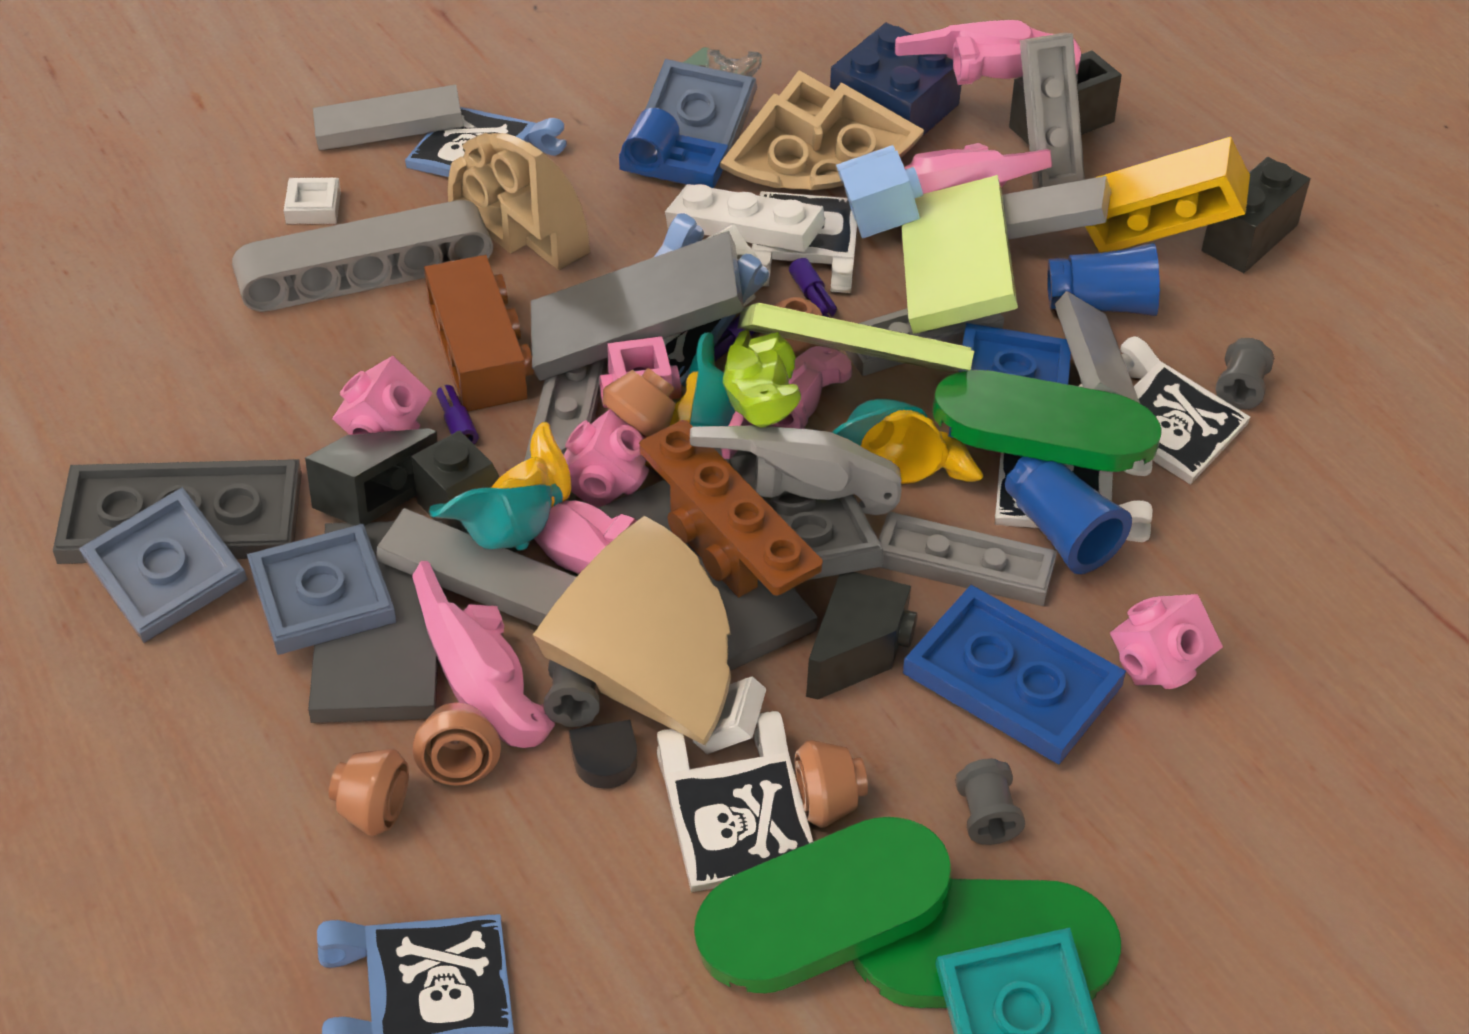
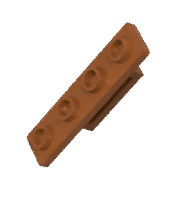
M681 420L639 442L640 454L670 485V513H668L667 519L672 533L685 544L688 543L702 558L703 564L710 576L716 581L722 580L738 598L758 587V579L773 595L778 596L822 572L823 560L714 448L690 445V429L693 426L688 421Z

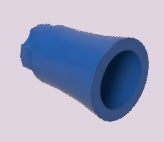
M1155 243L1117 251L1069 255L1068 259H1049L1047 291L1050 310H1056L1055 303L1068 291L1099 311L1157 316L1160 299V275Z
M1022 457L1006 477V491L1016 500L1017 507L1035 523L1056 548L1068 568L1075 574H1085L1105 564L1118 552L1130 533L1132 527L1130 512L1102 496L1081 480L1065 464Z

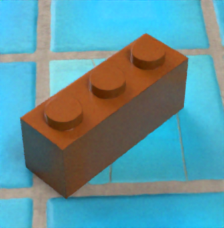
M487 255L424 266L428 306L461 405L467 411H473L528 399L526 377L534 375L532 355L527 343L521 345L518 343V340L521 339L519 320L515 308L506 309L505 305H508V295L503 275L493 274Z

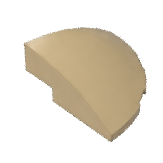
M799 70L779 96L774 93L722 159L720 167L737 177L773 188L809 190L844 186L836 164L891 145L894 146L895 151H898L901 158L923 136L924 130L843 83H840L837 89L833 90Z
M483 133L462 145L465 153L463 157L460 156L451 163L449 171L448 202L456 200L473 202L480 211L490 238L510 254L527 245L557 270L590 253L588 229L579 199L569 180L548 156L530 143L506 133Z
M643 516L620 533L581 571L533 633V637L544 657L594 681L600 693L706 746L718 724L731 681L730 667L727 665V635H731L728 616L719 590L711 582L707 572L700 564L698 556L667 528Z

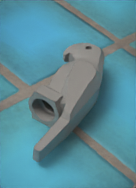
M755 425L692 427L690 429L691 446L742 450L755 454V491L760 496L772 498L781 495L784 491H788L801 497L830 500L855 494L861 499L859 506L863 513L871 515L886 514L893 510L900 502L902 492L900 468L892 461L871 453L849 439L834 433L771 426L760 428Z

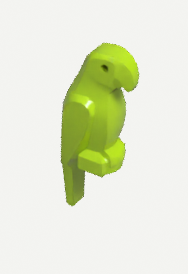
M749 330L739 332L734 344L729 348L724 369L723 384L731 406L736 412L743 415L748 422L760 428L785 419L801 400L799 387L795 384H789L788 380L792 378L796 357L791 345L781 337L779 331L753 339Z

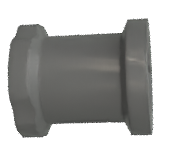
M1240 338L1227 348L1224 358L1227 369L1218 377L1215 390L1219 398L1241 410L1254 408L1263 401L1266 391L1263 378L1264 375L1272 370L1275 358L1273 351L1262 341L1253 338Z
M549 659L548 671L553 681L552 687L544 698L543 707L545 714L553 722L561 723L566 727H582L590 724L600 710L599 695L595 692L596 683Z
M993 758L980 759L969 763L956 774L955 783L960 795L966 797L971 815L967 820V832L971 840L978 844L992 845L1009 841L1018 836L1025 827L1023 812L1013 804L1009 789L1013 781V774L1009 764Z

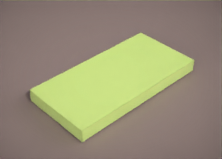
M998 175L933 191L915 198L920 219L901 225L908 319L913 334L1017 309L1003 196Z
M756 303L745 307L740 313L738 323L739 329L763 334L779 331L782 338L944 372L971 370L974 355L971 347L763 303Z

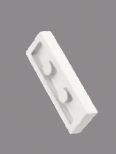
M687 184L665 211L668 228L677 214L685 213L692 217L697 225L703 229L704 235L711 236L735 224L746 242L799 252L806 251L825 224L823 206L805 204L797 200H781L757 196L750 192L715 189L702 184Z

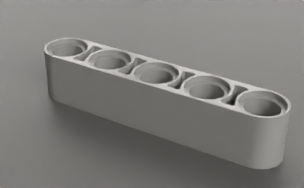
M456 200L252 242L243 245L235 252L232 258V267L244 304L251 310L264 312L425 278L424 266L487 255V258H489L493 251V243L478 207L470 201Z

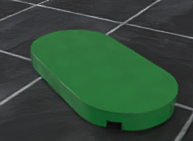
M968 370L946 377L936 388L932 408L934 420L941 427V424L945 423L951 427L950 435L964 444L991 451L1045 461H1055L1061 464L1107 472L1126 471L1133 469L1134 462L1143 460L1145 465L1153 460L1157 453L1162 433L1157 417L1148 408L1128 397L1106 391L989 370Z
M879 817L856 823L740 872L716 886L704 899L697 912L694 934L702 963L714 979L731 987L729 983L731 982L737 986H746L747 992L773 993L792 987L914 934L937 918L944 908V899L948 895L949 890L951 891L953 878L948 851L940 838L922 824L898 817Z
M952 879L951 891L949 890L948 895L944 899V908L931 924L914 934L852 961L856 971L866 982V979H868L872 985L880 989L879 994L893 1003L914 1008H947L935 965L938 956L1070 928L1091 1000L1096 998L1097 992L1105 988L1106 984L1108 986L1115 975L1121 954V937L1113 916L1104 904L1092 894L1077 886L1050 880Z

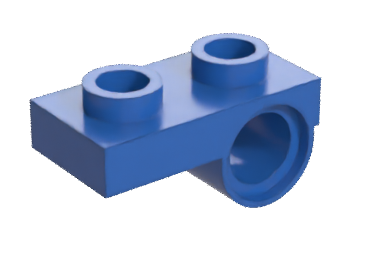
M648 108L640 113L622 145L619 154V170L686 185L702 184L715 188L723 172L720 162L728 153V145L679 135V125L670 113L659 108Z

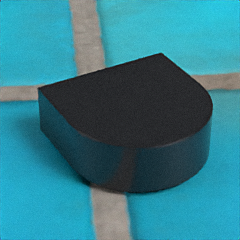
M630 719L569 730V744L575 770L585 783L596 788L608 789L626 783L634 775L637 768V744Z

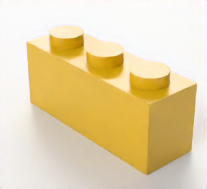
M1227 137L1098 176H1107L1111 188L1107 220L1105 223L1085 226L1099 253L1121 250L1245 215L1250 174L1232 137Z

